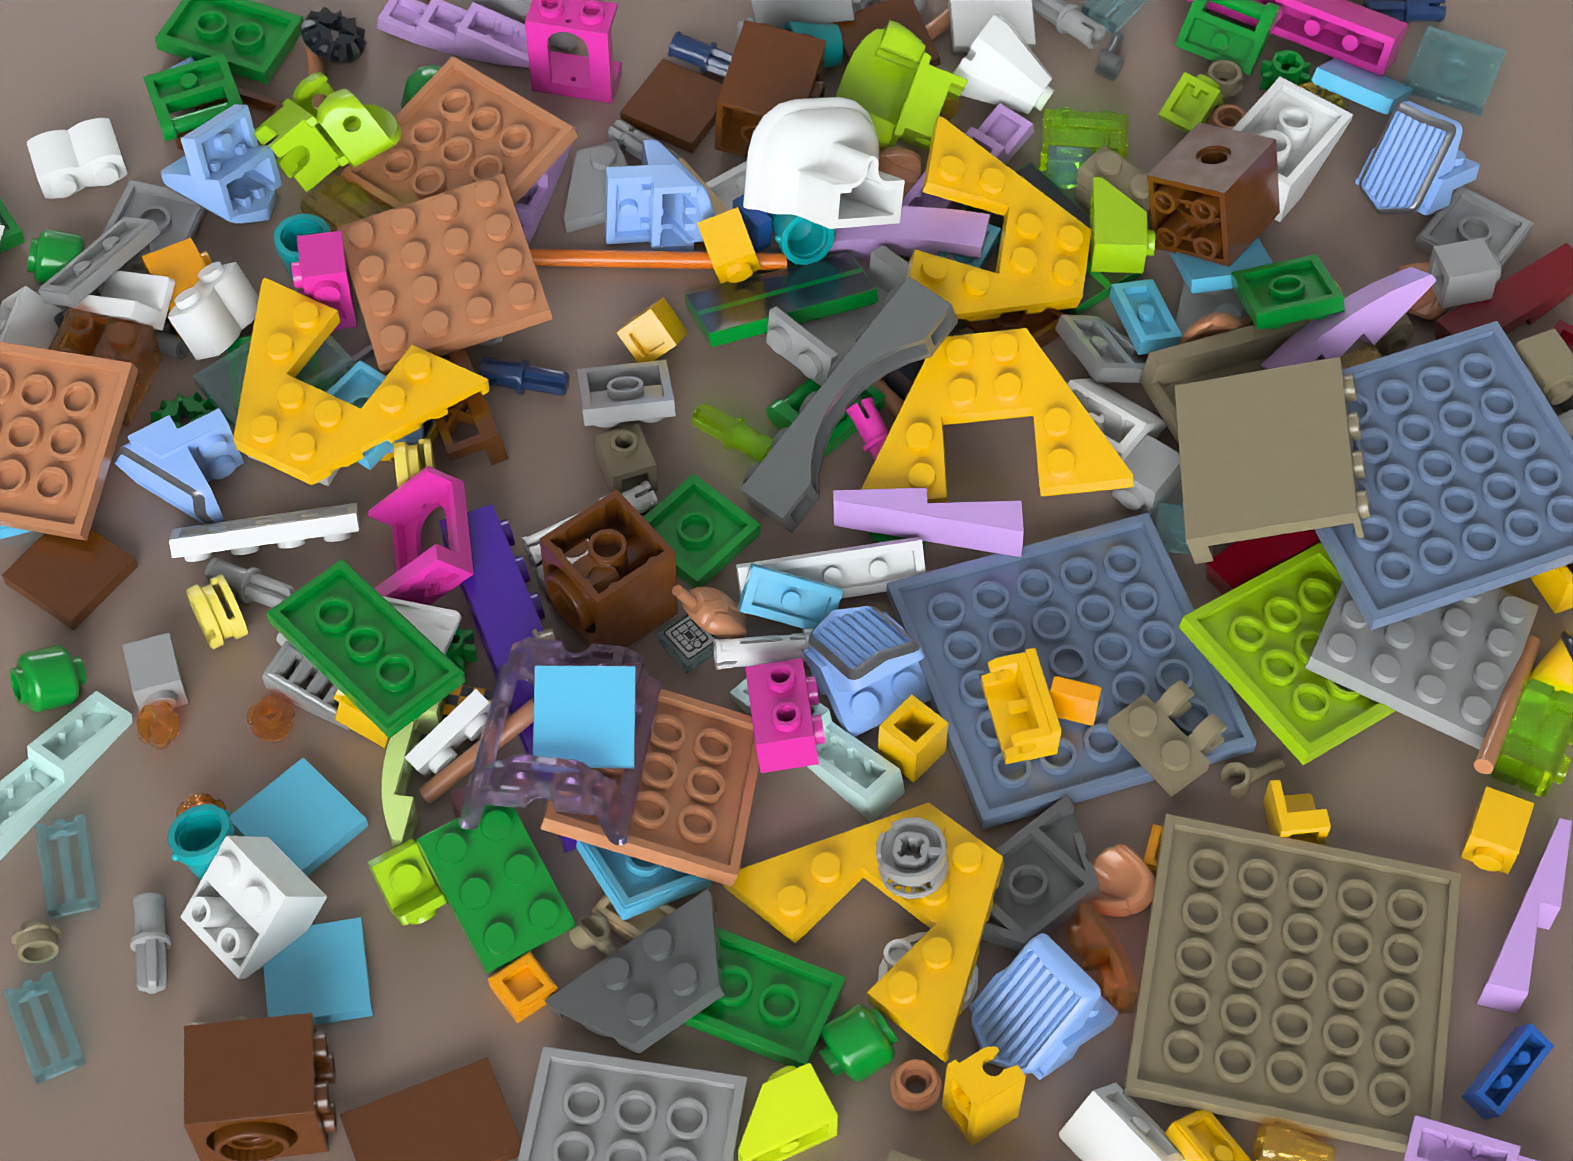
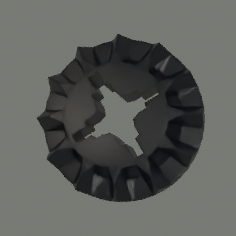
M326 7L320 12L311 10L301 26V36L306 46L317 56L331 62L349 63L355 61L362 55L367 44L364 40L365 30L356 26V18L342 16L341 10L337 13H332ZM331 29L338 32V37L335 41L332 40Z

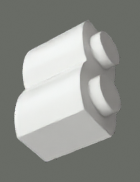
M109 118L86 120L76 124L69 130L48 131L26 142L38 182L46 199L66 198L79 192L86 186H107L127 175Z
M214 262L206 266L198 273L199 280L194 287L183 291L174 300L176 305L170 311L168 318L196 360L219 356L235 342L241 330L255 319L259 296L237 262L224 265L220 262Z

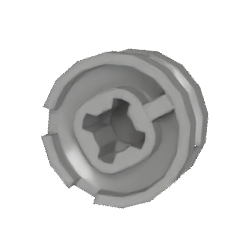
M918 817L902 818L892 822V827L886 833L881 832L876 842L879 875L884 886L893 894L907 899L923 898L933 894L944 884L949 873L946 839L941 829L931 821ZM930 882L931 888L928 889L925 883ZM901 886V890L895 889V887ZM905 886H913L911 892H905ZM918 888H921L923 890L921 892H916Z

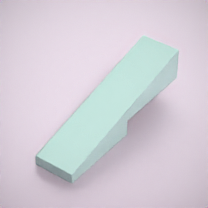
M746 678L729 693L731 700L749 716H752ZM819 703L820 705L810 706L812 716L821 714L825 744L816 745L819 764L807 767L869 822H874L905 794L901 770L833 723L830 710Z
M95 691L27 746L28 759L0 781V860L132 723L131 713L98 691Z

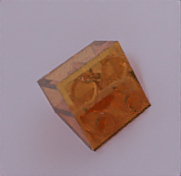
M69 307L48 348L49 350L133 363L138 369V374L122 426L128 428L162 360L153 326Z

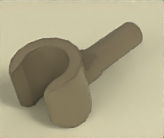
M1281 757L1251 768H1247L1239 762H1232L1223 768L1221 782H1227L1231 778L1242 779V783L1230 788V795L1236 799L1244 798L1250 791V783L1283 769L1285 763Z
M590 915L581 920L584 926L579 925L571 929L569 933L572 943L579 949H588L595 945L607 956L618 950L608 938L609 924L601 915Z

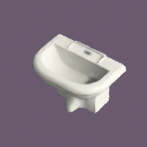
M841 97L793 99L779 103L766 113L752 134L747 156L743 207L775 214H794L829 229L900 223L905 180L878 170L879 139L868 111L855 100Z

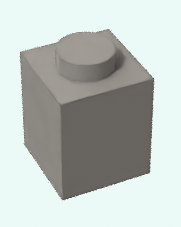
M1484 238L1434 246L1427 273L1432 274L1437 280L1431 288L1441 308L1492 299L1496 281L1501 277V264L1498 256L1491 253Z
M1146 434L1124 461L1133 474L1134 487L1113 489L1112 496L1117 498L1126 508L1133 511L1137 510L1142 514L1149 513L1150 517H1152L1180 483V454Z
M170 633L122 645L132 692L141 716L152 713L164 714L176 707L189 704L178 657Z

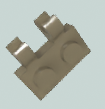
M1182 680L1169 687L1156 703L1146 694L1142 695L1110 718L1107 730L1171 797L1208 771L1210 760L1205 755L1224 742V738L1220 734L1227 729V726L1214 713L1199 723L1188 737L1172 722L1192 708L1188 700L1194 696V692Z

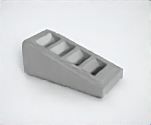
M285 641L263 673L262 679L267 693L349 731L350 728L335 720L338 709L334 707L337 703L334 700V696L338 688L289 641ZM309 675L314 676L306 690L302 689L301 686ZM327 683L331 684L332 687L324 699L318 698Z

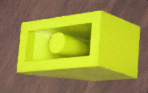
M807 1063L799 1068L795 1066L784 1067L773 1073L769 1077L768 1082L763 1083L738 1149V1161H783L837 1136L838 1114L811 1063Z

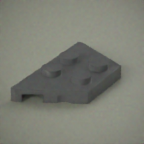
M1067 795L995 850L1003 856L1004 869L999 886L994 893L993 907L989 921H986L981 939L1020 952L1032 938L1041 933L1049 935L1100 894L1099 882L1093 864L1090 863L1087 846L1074 815L1072 801Z
M706 889L548 997L545 1001L554 1015L563 1018L565 1015L582 1023L588 1031L601 1037H612L616 1039L619 1045L640 1054L724 995L723 973L719 968V959L721 957L720 939L716 933L714 912H717V905L709 890Z

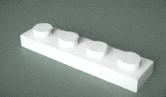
M357 503L175 528L172 529L169 538L172 558L184 556L185 561L196 562L209 559L213 556L212 552L231 550L233 555H245L258 551L260 545L277 543L278 548H294L305 544V539L324 537V541L327 542L346 540L352 536L351 532L359 531Z
M920 537L736 565L740 598L751 563L840 587L843 590L841 599L886 592L887 583L926 573L923 544Z

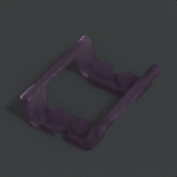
M526 638L513 643L508 663L501 665L459 817V825L467 830L476 829L485 804L525 808L533 799L546 798L553 802L557 812L596 815L608 840L615 845H625L629 838L662 687L659 680L650 678L644 666L643 656L622 646L591 644L584 652L571 653L564 649L563 642L560 640ZM535 666L636 667L635 768L623 769L619 789L616 787L615 780L607 778L597 770H591L585 763L577 760L533 755H512L504 758L502 761L496 760L517 681L527 680L535 687Z

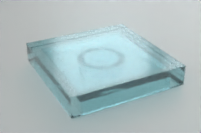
M1428 26L1403 84L1414 88L1412 95L1481 116L1507 50Z

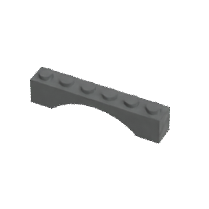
M909 276L901 287L893 288L883 303L882 311L874 321L867 322L860 329L855 339V345L847 355L839 357L832 364L828 372V379L817 392H812L805 398L800 407L798 417L790 427H784L775 436L771 451L761 463H755L748 470L744 477V485L740 488L748 502L787 531L793 533L820 498V473L824 452L834 428L847 408L865 389L886 374L909 363L931 357L958 323L952 304Z

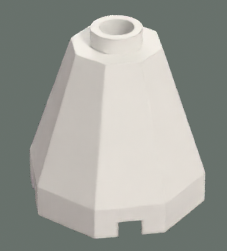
M996 13L970 47L971 50L966 58L962 59L954 72V75L968 80L965 89L961 91L960 95L993 105L1001 103L1011 110L1029 114L1033 107L1041 111L1054 92L1048 86L1053 77L1013 25Z

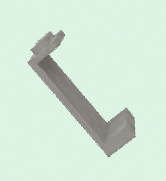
M885 245L871 252L868 277L877 288L879 302L798 324L778 307H774L769 310L766 343L777 354H781L800 369L806 377L822 386L828 379V372L832 364L839 357H845L855 345L856 336L863 325L869 321L873 322L882 311L883 303L889 292L897 286L901 287L907 279L909 263Z

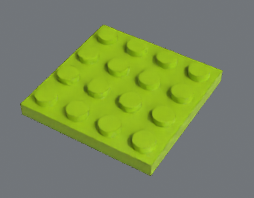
M1321 543L1183 616L1178 627L1302 765L1307 764L1395 712V710L1387 705L1378 703L1305 668L1342 582V578Z

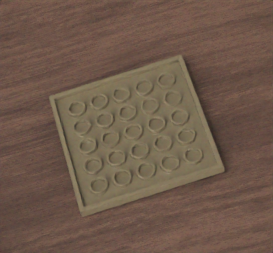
M1166 814L1162 825L1155 884L1150 906L1123 1094L1405 1153L1415 1115L1441 1123L1462 873Z

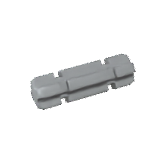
M622 119L616 120L608 129L609 141L617 140L620 148L626 146L625 151L642 161L643 140L653 138L638 129H635L633 132L634 127ZM666 148L677 160L681 158L678 153Z

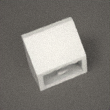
M1092 378L1070 380L1067 384L1123 462L1146 434L1156 439L1166 427L1162 418Z
M226 836L218 853L212 860L183 911L181 919L238 979H246L308 931L327 896L269 837Z

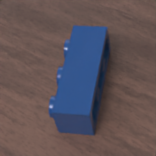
M1532 1023L1515 1027L1461 1097L1484 1120L1501 1116L1554 1045Z

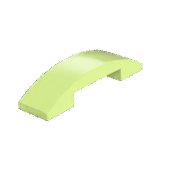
M447 696L389 740L382 771V804L392 849L410 839L414 840L419 821L414 797L406 796L413 765L405 756L420 743L422 734H429L440 724Z

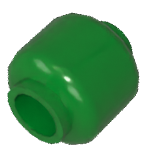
M50 229L43 230L39 238H31L27 272L34 273L35 281L43 285L85 250L84 238L75 233Z
M53 645L21 654L17 659L16 667L10 669V682L18 704H26L31 711L38 713L75 703L79 696L80 685L86 683V672L79 656L72 657L64 646Z
M857 1004L823 1027L822 1037L827 1046L820 1050L819 1053L835 1077L845 1072L851 1080L862 1082L894 1060L895 1049L893 1045L899 1040L876 1006L869 1011L867 1007Z

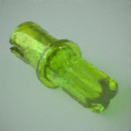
M707 403L698 405L693 412L691 418L692 425L723 442V448L726 450L734 448L761 463L772 449L774 438H770L746 425V420L743 417L735 419Z

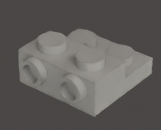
M666 360L577 369L584 426L595 425L601 428H608L617 425L619 422L640 420L646 423H654L663 420L665 417L676 416L674 396Z

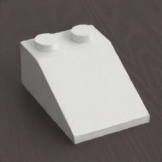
M1282 77L1275 81L1232 129L1276 139L1280 213L1276 216L1275 220L1279 222L1303 196L1353 116L1350 112Z

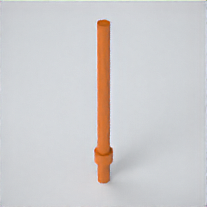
M529 249L535 266L714 269L708 252ZM756 253L761 267L759 270H779L788 267V259L783 253Z

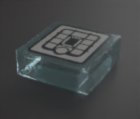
M688 614L657 633L658 643L686 673L712 657L713 640L721 639L698 626Z

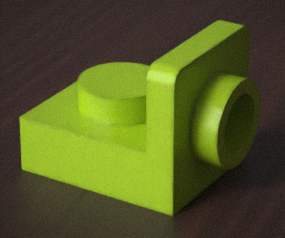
M1184 72L1159 112L1160 120L1188 134L1199 122L1205 124L1214 108L1217 109L1224 104L1221 90H1219L1220 86L1205 75L1198 74L1197 77H1194Z
M412 839L367 862L390 912L403 926L409 923L420 924L431 919L437 913V908L447 903L444 893L436 886L417 844Z

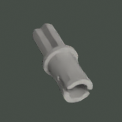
M1033 0L1032 10L1054 24L1056 31L1060 34L1068 33L1090 49L1097 46L1091 38L1095 39L1098 43L1102 41L1105 34L1104 25L1081 13L1080 7L1077 4H1067L1062 0Z
M218 557L213 558L205 570L206 575L213 577L222 574L232 593L237 595L239 600L246 604L255 601L273 608L296 592L291 585L262 575L259 568L251 567L246 569ZM207 576L204 578L206 585L210 584L211 577Z
M144 893L137 895L133 899L135 936L130 940V948L135 952L136 986L139 991L147 992V994H156L157 991L165 990L168 985L166 950L171 946V938L166 934L165 897L157 893Z

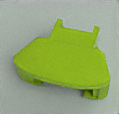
M889 20L885 29H875L857 47L843 74L835 97L855 100L868 111L879 139V148L896 146L897 141L900 140L929 152L933 128L940 115L945 98L948 97L957 101L961 91L965 89L968 80L929 65L931 56L924 52L926 45L906 27L892 20Z
M321 72L314 73L303 79L295 89L292 101L287 98L282 103L283 107L255 129L254 132L255 137L262 145H265L277 136L268 145L278 157L276 160L277 165L289 179L294 177L306 192L311 190L339 165L343 167L348 163L356 168L392 148L400 140L402 134L400 123L389 111L377 105H362L347 89L335 92L327 82L328 78ZM322 94L323 102L318 108H314L312 105L314 96Z

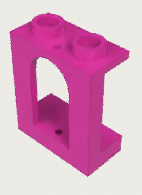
M532 0L525 19L532 91L612 104L622 74L621 62L613 61L611 27L618 9L617 3L598 0ZM557 32L575 34L586 43L589 57L550 51L549 37Z
M427 466L368 510V517L392 526L396 573L375 587V590L382 596L431 605L474 574L464 481ZM443 507L446 514L449 549L435 544L422 553L421 530L424 521L434 509Z

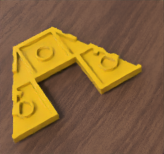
M938 116L933 128L922 192L1004 216L996 272L914 250L910 258L907 278L908 276L951 303L957 320L966 319L971 322L999 318L1002 313L1025 310L1026 314L1041 313L1048 308L1057 310L1077 308L1083 297L1092 230L946 119Z
M264 278L259 294L233 435L236 450L307 484L314 485L331 476L337 468L348 467L363 459V452L386 440L392 444L420 429L427 420L439 419L447 415V408L477 392H481L482 395L489 392L490 388L487 378L414 345L410 346L362 408H358L296 379L295 377L341 322L337 310Z
M1027 328L947 336L934 354L925 359L861 490L927 488L928 503H948L943 425L1034 416L1041 496L1134 487L1133 474L1030 332Z
M928 802L739 869L738 877L732 887L723 884L728 892L794 944L863 878L928 926L930 930L867 992V996L871 1005L876 1006L881 1013L943 1062L949 1059V1048L959 1014H962L965 1004L964 996L968 984L971 983L980 952V941L986 921H989L995 890L999 886L1003 873V856ZM918 817L931 821L941 829L946 839L949 873L944 884L933 894L923 898L907 899L893 894L884 886L879 875L876 842L881 832L886 833L892 827V822L902 818ZM930 882L925 883L928 889L931 888ZM897 886L895 889L901 890V886ZM905 886V892H911L913 886ZM918 888L916 892H921L923 890L921 888Z

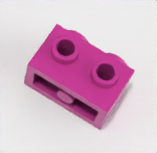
M334 231L297 236L299 261L291 262L295 289L303 288L302 290H297V292L338 311L341 322L333 331L357 327L353 289L346 261L342 232Z
M803 658L745 667L760 772L766 773L818 765L816 745L825 744L821 714L811 715L810 706L820 704L815 676H805Z

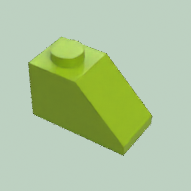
M1093 177L1089 203L1090 229L1092 230L1090 238L1091 272L1143 273L1146 256H1153L1155 250V230H1147V212L1104 178Z

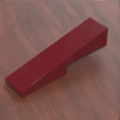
M1565 243L1496 284L1492 299L1463 304L1437 319L1435 339L1438 340L1498 321L1506 335L1525 321L1529 325L1533 324L1573 294V248Z
M1314 529L1237 541L1213 557L1214 561L1206 562V579L1224 595L1321 543Z

